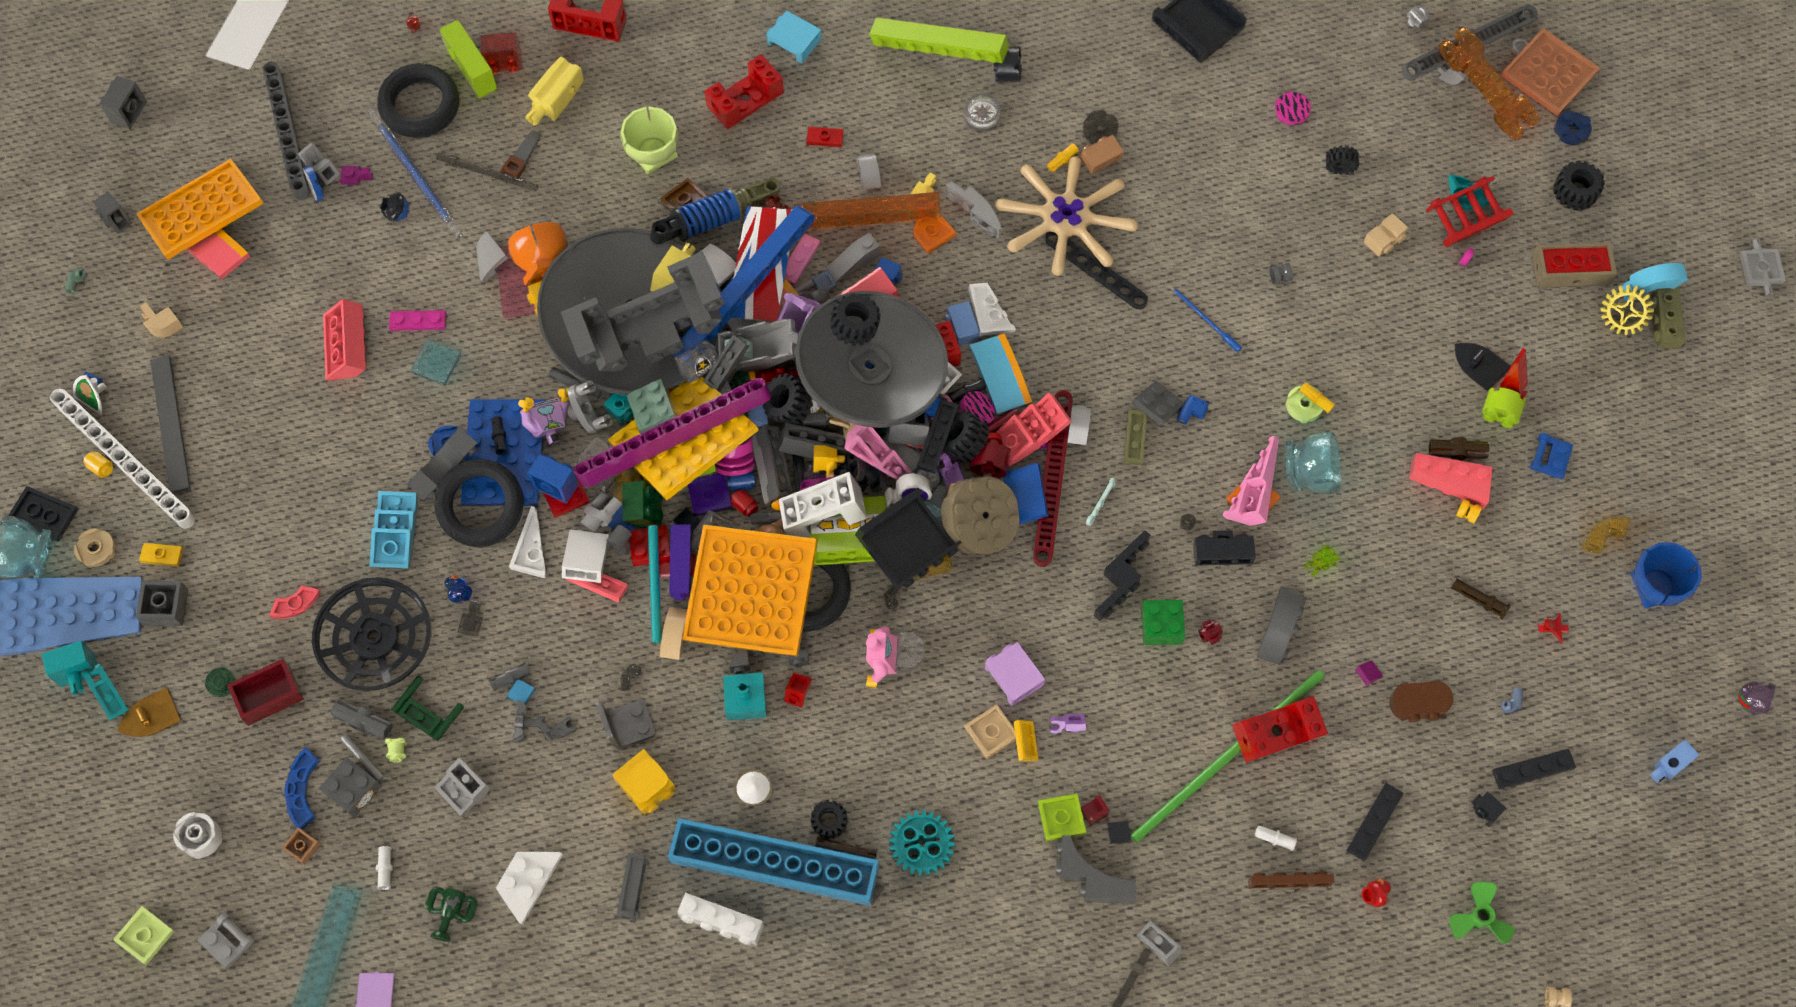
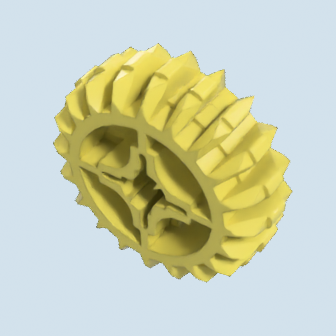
M1629 284L1626 290H1623L1621 285L1619 286L1620 292L1612 289L1614 296L1606 295L1610 301L1603 300L1602 304L1607 307H1602L1601 311L1607 313L1601 317L1602 319L1608 318L1605 325L1612 323L1611 331L1618 327L1617 334H1620L1621 329H1625L1624 335H1628V329H1631L1632 334H1635L1636 327L1639 331H1642L1643 327L1641 324L1649 325L1645 319H1652V316L1647 313L1654 312L1653 308H1648V306L1653 305V301L1646 302L1650 295L1647 294L1643 297L1644 289L1638 293L1636 292L1638 286H1635L1632 291ZM1630 295L1627 302L1614 303L1617 298ZM1635 297L1641 301L1644 312L1634 307ZM1631 301L1630 310L1632 311V313L1629 312L1628 314H1626L1625 318H1623L1625 313L1624 309L1622 308H1626V306H1628L1629 302ZM1611 308L1620 312V322L1616 321L1612 316ZM1631 316L1641 317L1635 323L1625 324L1626 320Z

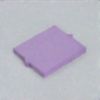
M378 971L375 973H360L356 1007H391L395 974L379 973Z

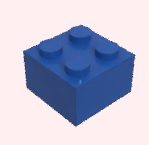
M539 454L527 472L535 489L566 504L578 487L573 468L566 463L556 462L549 455Z

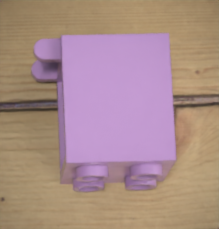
M786 293L784 295L786 302L778 321L783 319L794 320L795 330L799 335L805 320L821 304L809 298Z

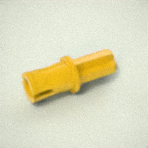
M1071 143L1064 151L1058 152L1057 156L1047 164L1048 170L1055 172L1063 164H1067L1068 160L1079 152L1077 146Z
M1304 383L1301 386L1300 392L1312 400V404H1317L1326 413H1329L1335 406V403L1322 395V391L1318 392L1308 383Z

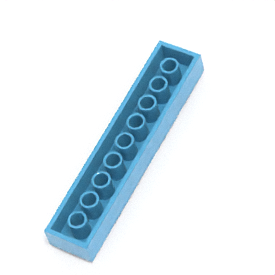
M680 818L677 821L668 855L671 864L871 906L880 867L879 860Z

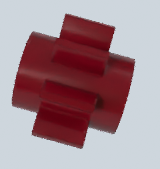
M1210 619L1201 623V629L1198 632L1204 643L1210 641L1211 645L1219 642L1220 636L1223 635L1220 624L1217 621L1211 622Z

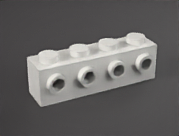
M688 893L684 894L677 911L681 920L686 923L692 924L694 922L700 924V927L707 931H712V929L719 931L720 935L726 938H731V936L738 938L739 942L749 946L751 944L757 945L764 927L761 920Z

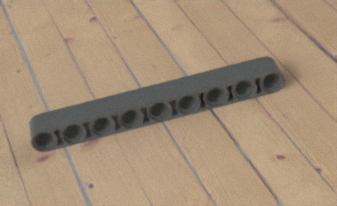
M267 62L263 66V73L289 186L296 199L304 200L309 197L310 189L304 174L303 161L298 155L300 146L284 78L276 62Z

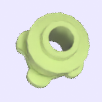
M405 738L385 740V744L388 747L386 758L390 759V762H401L402 759L406 758L404 746H407V742H405Z

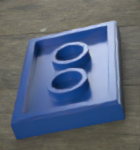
M1039 463L1007 471L1003 481L1012 490L1017 499L1019 525L1048 517Z

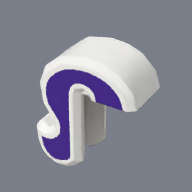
M904 474L898 478L896 489L888 488L886 490L887 508L918 487L923 492L921 497L930 500L932 492L929 480L919 474Z

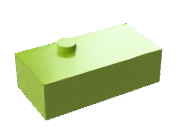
M456 20L440 28L446 50L477 97L481 98L497 90L491 68L460 22Z

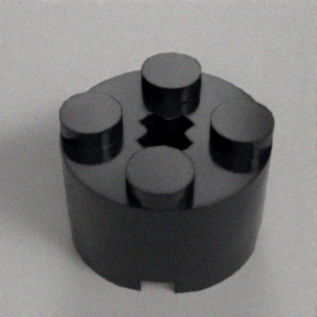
M1009 46L1003 63H994L995 82L1021 81L1022 65L1020 59L1022 58L1020 46Z

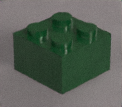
M645 481L622 483V521L638 528H648L651 525L662 526L663 496L650 483Z

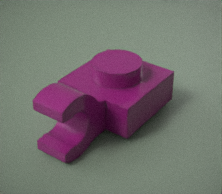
M342 166L340 183L342 185H359L360 180H373V173H370V168L361 169L360 166Z

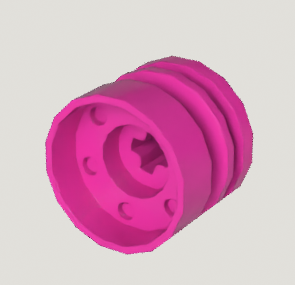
M752 436L715 463V469L718 473L727 476H739L754 469Z

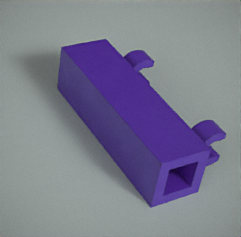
M671 525L669 593L671 598L675 600H686V598H690L692 528L691 525Z

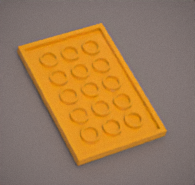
M229 159L139 211L136 215L166 259L169 260L264 203L232 159Z

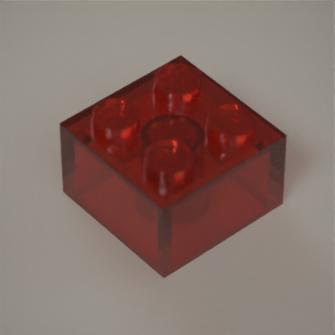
M516 32L481 35V55L491 68L492 73L522 70V52Z

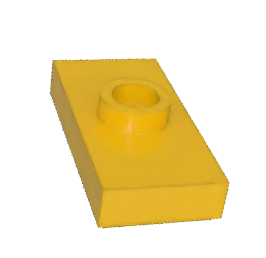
M143 543L139 561L146 564L179 567L183 548L182 546Z
M1025 720L1014 721L1019 761H1038L1034 722Z

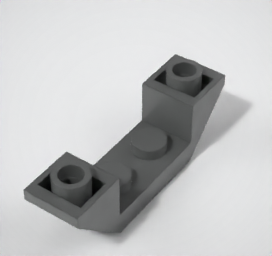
M799 647L798 657L788 655L789 665L800 667L804 666L805 663H809L808 653L801 647ZM740 649L729 663L730 672L736 675L745 674L746 671H750L749 655L761 657L764 653L768 652Z

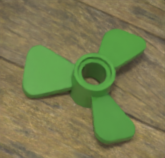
M1475 882L1470 889L1476 908L1470 914H1453L1449 918L1453 936L1460 939L1474 926L1476 928L1488 926L1501 943H1508L1515 930L1511 925L1496 920L1495 911L1490 906L1497 890L1496 885L1490 882ZM1478 912H1483L1486 915V921L1479 918Z

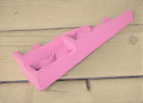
M1276 436L1269 437L1270 443L1266 450H1261L1260 460L1257 464L1252 465L1241 483L1240 493L1237 497L1232 498V506L1229 511H1224L1223 516L1226 519L1249 526L1267 522L1279 444Z

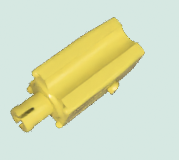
M559 57L545 72L528 94L529 98L533 101L531 104L532 109L526 115V120L530 124L538 125L544 115L550 117L552 121L558 118L584 81L581 67L569 63L563 57Z

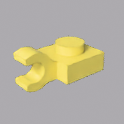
M930 172L924 184L919 181L910 193V198L925 206L934 194L932 187L936 183V175Z

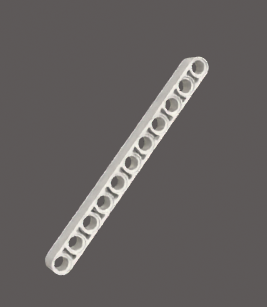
M56 389L51 393L50 400L58 410L175 523L184 529L193 526L195 517L190 510L63 389Z

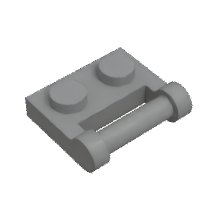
M226 912L222 913L216 922L197 940L226 969L254 942L250 936H246L230 920V916ZM223 926L241 942L238 947L219 931Z

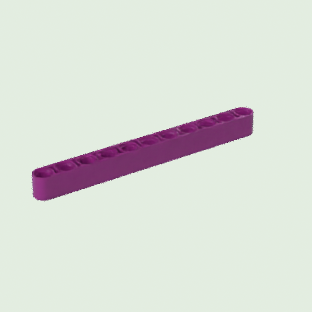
M756 378L577 464L574 468V473L583 487H591L766 403L771 398V392L762 378Z

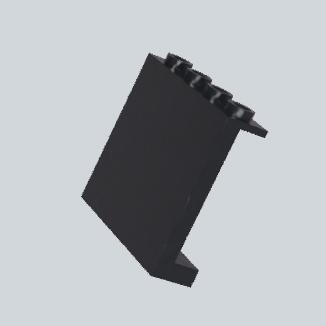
M1173 0L1163 9L1157 7L1153 10L1152 21L1200 63L1245 28L1247 21L1245 15L1226 0Z
M919 487L861 526L855 533L857 539L897 590L903 586L905 589L911 586L917 576L922 578L929 572L930 567H938L944 562L943 558L947 555L949 558L959 551L957 547L962 543L960 540L957 543L953 541L920 499L923 492Z

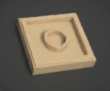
M997 704L964 725V728L986 759L1016 740L1014 727Z

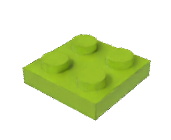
M1078 793L1038 800L1037 803L1046 842L1059 840L1062 838V835L1071 837L1086 835Z

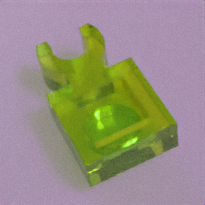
M1326 544L1312 555L1311 558L1314 561H1308L1304 569L1313 567L1315 571L1311 573V576L1314 577L1318 574L1320 568L1325 572L1338 562L1340 558Z

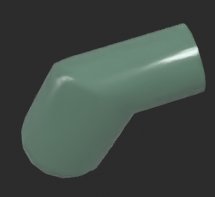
M78 268L68 275L65 287L67 293H74L76 284L85 279L86 271L84 269Z

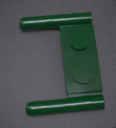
M417 676L391 710L438 742L464 709V706L458 703L443 721L440 717L410 698L423 682V678Z

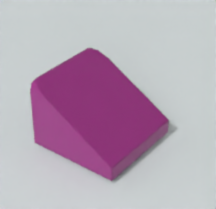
M1372 660L1359 665L1355 670L1366 687L1383 677Z

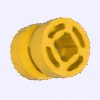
M1463 499L1456 516L1467 518L1469 522L1474 524L1482 506L1478 504L1473 505L1469 500Z

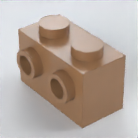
M1114 135L1104 136L1094 145L1089 144L1082 149L1080 158L1092 175L1121 160L1124 151Z

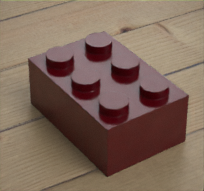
M284 659L227 685L241 719L248 726L304 700L293 672Z

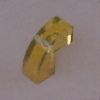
M1621 516L1611 517L1597 523L1583 540L1580 550L1600 554L1605 549L1607 535L1618 538L1625 536L1628 532L1630 518Z

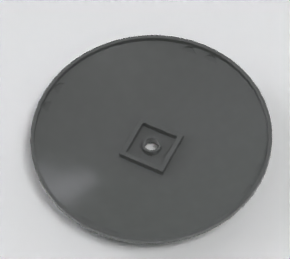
M635 228L609 229L593 233L574 242L563 250L551 263L543 277L538 293V323L549 351L564 369L584 383L591 380L594 383L590 386L619 395H627L659 379H662L667 390L682 385L689 378L697 374L695 365L699 357H706L709 361L713 357L718 347V334L690 366H685L671 354L663 357L661 361L650 363L642 345H639L634 350L624 351L628 365L622 371H599L596 361L584 365L580 362L561 315L562 311L595 297L605 311H609L651 293L653 273L670 247L674 246L681 251L684 248L683 244L674 239L663 244H655L651 241V231ZM679 331L681 339L686 333Z

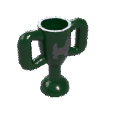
M433 887L429 891L425 908L429 913L441 914L443 918L439 930L432 932L430 937L449 943L451 938L447 930L451 919L456 918L464 923L470 922L474 918L478 906L477 900L473 896H466L464 892L456 889L446 888L445 890L441 887ZM439 893L443 896L441 907L434 908L433 906ZM464 902H470L466 915L463 916L459 911Z

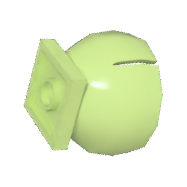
M646 107L634 110L624 119L620 132V138L627 155L639 163L647 174L678 157L676 147L679 132L675 121L666 111L655 107H649L650 120Z

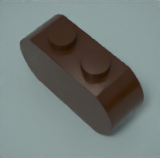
M1441 681L1400 684L1391 695L1389 705L1392 713L1400 720L1418 722L1421 719L1428 718L1429 721H1436L1441 719L1440 717H1443L1451 708L1453 693L1448 685Z

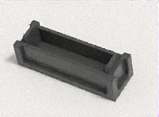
M628 853L617 910L619 918L636 920V916H640L637 908L645 866L650 864L645 859V855Z

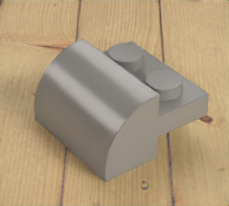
M459 757L446 771L447 775L434 788L460 816H464L477 802H481L489 791V786Z

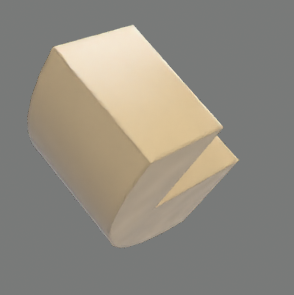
M669 608L662 634L660 657L680 659L683 653L684 641L682 637L688 609Z

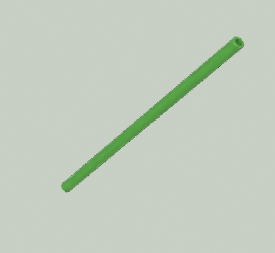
M1317 670L1273 710L1297 702L1325 677L1324 674ZM1238 741L1143 823L1130 837L1138 843L1241 752Z

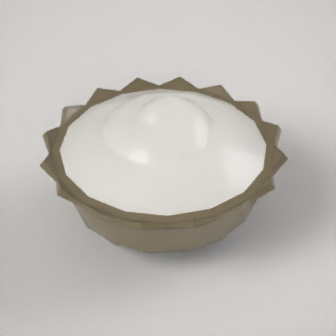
M759 769L743 771L742 775L737 776V781L734 782L735 788L733 791L736 794V798L747 807L763 805L773 793L771 778L767 776L766 772H761Z

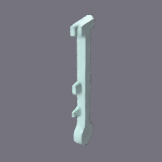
M1114 478L1109 480L1103 495L1092 514L1087 518L1086 525L1091 526L1093 524L1094 518L1098 515L1100 508L1103 507L1106 497L1112 487L1116 485Z

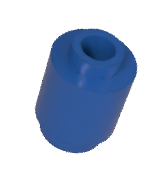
M754 472L727 477L728 488H732L733 492L742 489L751 490L752 487H755Z

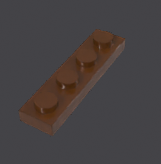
M1326 871L1315 872V875H1307V872H1296L1294 875L1278 872L1274 873V876H1266L1265 873H1255L1249 878L1248 887L1249 889L1331 887L1334 883V874H1327Z

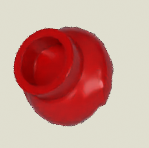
M1382 879L1370 882L1362 890V899L1365 903L1371 904L1374 907L1385 906L1388 902V893L1391 891L1390 883Z

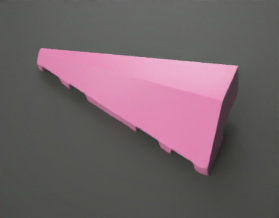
M855 425L847 434L845 449L895 480H898L904 474L911 473L894 450L889 449L872 427Z

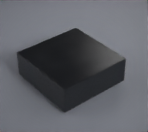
M1128 821L1107 824L1110 844L1131 842Z

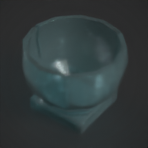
M1320 432L1310 435L1299 445H1295L1294 441H1286V478L1293 491H1301V486H1305L1315 493L1332 494L1340 491L1341 474H1337L1341 473L1340 454L1336 436L1333 432Z
M4 516L0 523V577L17 578L31 572L35 578H42L52 543L51 531L43 529V532L39 533L28 521L14 516Z

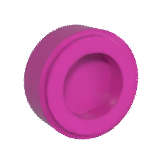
M1468 247L1459 263L1466 266L1472 258L1474 250Z

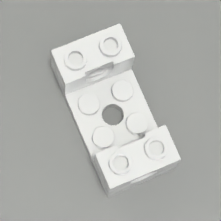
M850 472L779 499L783 528L790 536L811 538L810 524L841 513L849 525L867 519L861 488ZM818 500H822L819 505L814 506Z

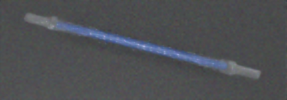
M369 108L367 112L375 122L377 130L382 134V137L387 141V144L392 148V151L397 155V158L402 162L407 172L410 173V176L415 180L417 186L420 187L422 193L428 198V202L433 206L438 216L441 217L445 226L451 229L457 239H460L463 234L455 224V219L451 216V213L448 212V209L445 208L438 195L432 190V187L427 183L420 170L414 165V161L404 150L402 144L399 143L397 137L394 136L392 130L379 117L374 108Z

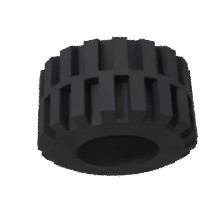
M1580 160L1575 163L1573 161L1569 162L1568 165L1561 169L1554 183L1553 192L1556 194L1555 198L1561 200L1560 204L1562 206L1566 204V208L1570 209L1573 207V210L1576 211L1579 208L1582 211L1586 207H1592L1605 185L1604 176L1600 174L1601 170L1599 168L1596 169L1594 164L1589 165L1587 161L1583 163ZM1572 182H1579L1583 184L1586 189H1580L1576 187Z
M850 293V296L846 294L842 299L839 298L833 308L830 328L833 329V335L838 336L837 339L839 341L843 340L844 344L847 345L852 343V346H856L859 343L861 346L865 342H870L871 338L875 337L881 313H879L880 309L876 306V302L874 300L870 301V297H863V294L860 293L858 295ZM856 316L861 318L864 322L854 323L850 321L847 317Z
M789 374L778 375V378L774 377L771 383H768L767 386L771 392V398L762 406L765 409V414L770 419L783 424L798 425L801 423V420L807 418L806 415L810 414V408L813 407V399L799 378Z
M970 411L958 412L943 452L959 463H967L969 460H973L976 455H979L981 449L985 447L989 435L988 426Z

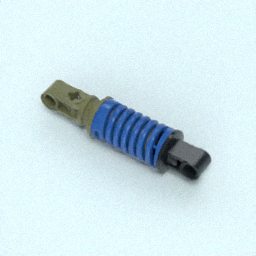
M768 178L745 188L740 187L737 191L728 187L723 192H717V194L704 197V199H699L680 208H672L670 210V217L653 223L650 239L655 244H663L677 237L685 242L693 237V235L697 236L699 233H705V231L715 229L717 226L720 227L731 221H738L743 218V212H746L747 206L759 207L767 202L774 201L778 196L780 182L775 178Z

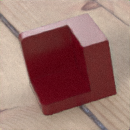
M1100 794L1096 795L1095 799L1081 806L1082 814L1090 826L1108 817L1109 809Z

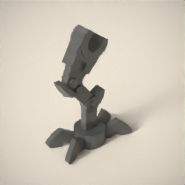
M521 700L517 701L518 710L516 711L515 733L513 734L515 743L520 742L524 738L522 731L524 726L538 727L545 733V738L551 742L553 741L552 738L559 736L562 738L577 730L576 726L572 728L566 726L572 721L571 717L565 718L553 729H550L543 723L545 716H539L537 719H525L527 707Z

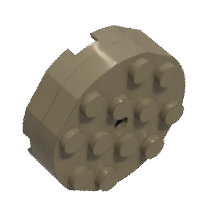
M994 477L964 479L954 484L948 497H945L943 500L941 516L943 528L955 543L959 540L962 542L958 546L959 550L967 554H986L999 552L1007 547L1015 537L1020 521L1017 499L1012 490L1004 482Z

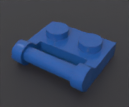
M1540 433L1538 438L1539 445L1530 468L1563 479L1573 444L1552 438L1549 434ZM1546 445H1550L1551 449L1547 463L1543 465L1541 462Z

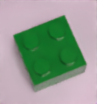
M1143 600L1141 606L1143 645L1183 644L1185 639L1183 600Z

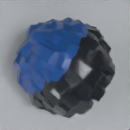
M401 193L390 194L389 198L383 197L380 209L383 216L389 221H400L406 218L409 213L408 207L410 206Z

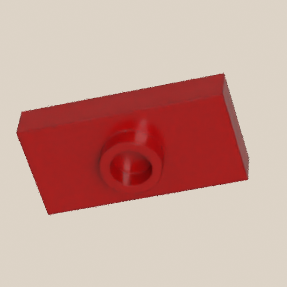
M808 127L806 144L842 147L844 131L843 129Z

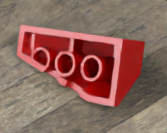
M1524 348L1521 349L1499 387L1518 392L1523 400L1527 394L1525 388L1528 384L1526 349Z

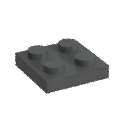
M1157 381L1153 382L1133 401L1136 407L1160 426L1181 410L1185 404Z

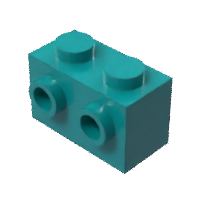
M614 393L604 403L606 412L620 424L630 421L634 416L627 395Z

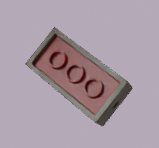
M1611 242L1537 245L1532 254L1537 288L1611 285L1617 275Z

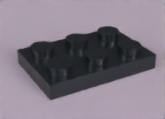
M26 486L6 519L9 522L59 542L79 509L70 503Z

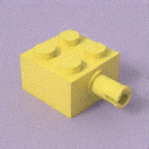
M686 243L682 251L674 246L670 247L653 273L651 292L675 282L667 266L691 257L696 250L693 245L689 249L690 244Z

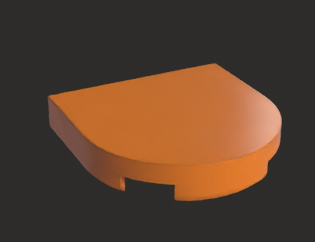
M927 214L920 217L915 222L913 229L915 240L927 254H930L957 235V232L939 215Z

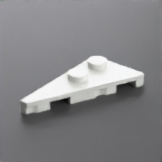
M531 506L509 568L546 579L537 509Z

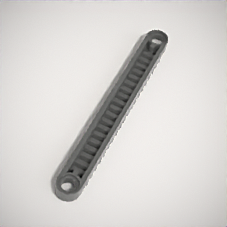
M1529 4L1522 6L1409 61L1403 66L1402 75L1409 81L1428 75L1430 72L1454 62L1461 55L1464 57L1530 24L1537 18L1538 11ZM1525 11L1531 14V18L1525 15ZM1408 67L1413 68L1415 70V74H1411L1408 70Z

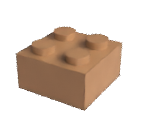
M297 828L282 849L305 865L321 844L300 828Z

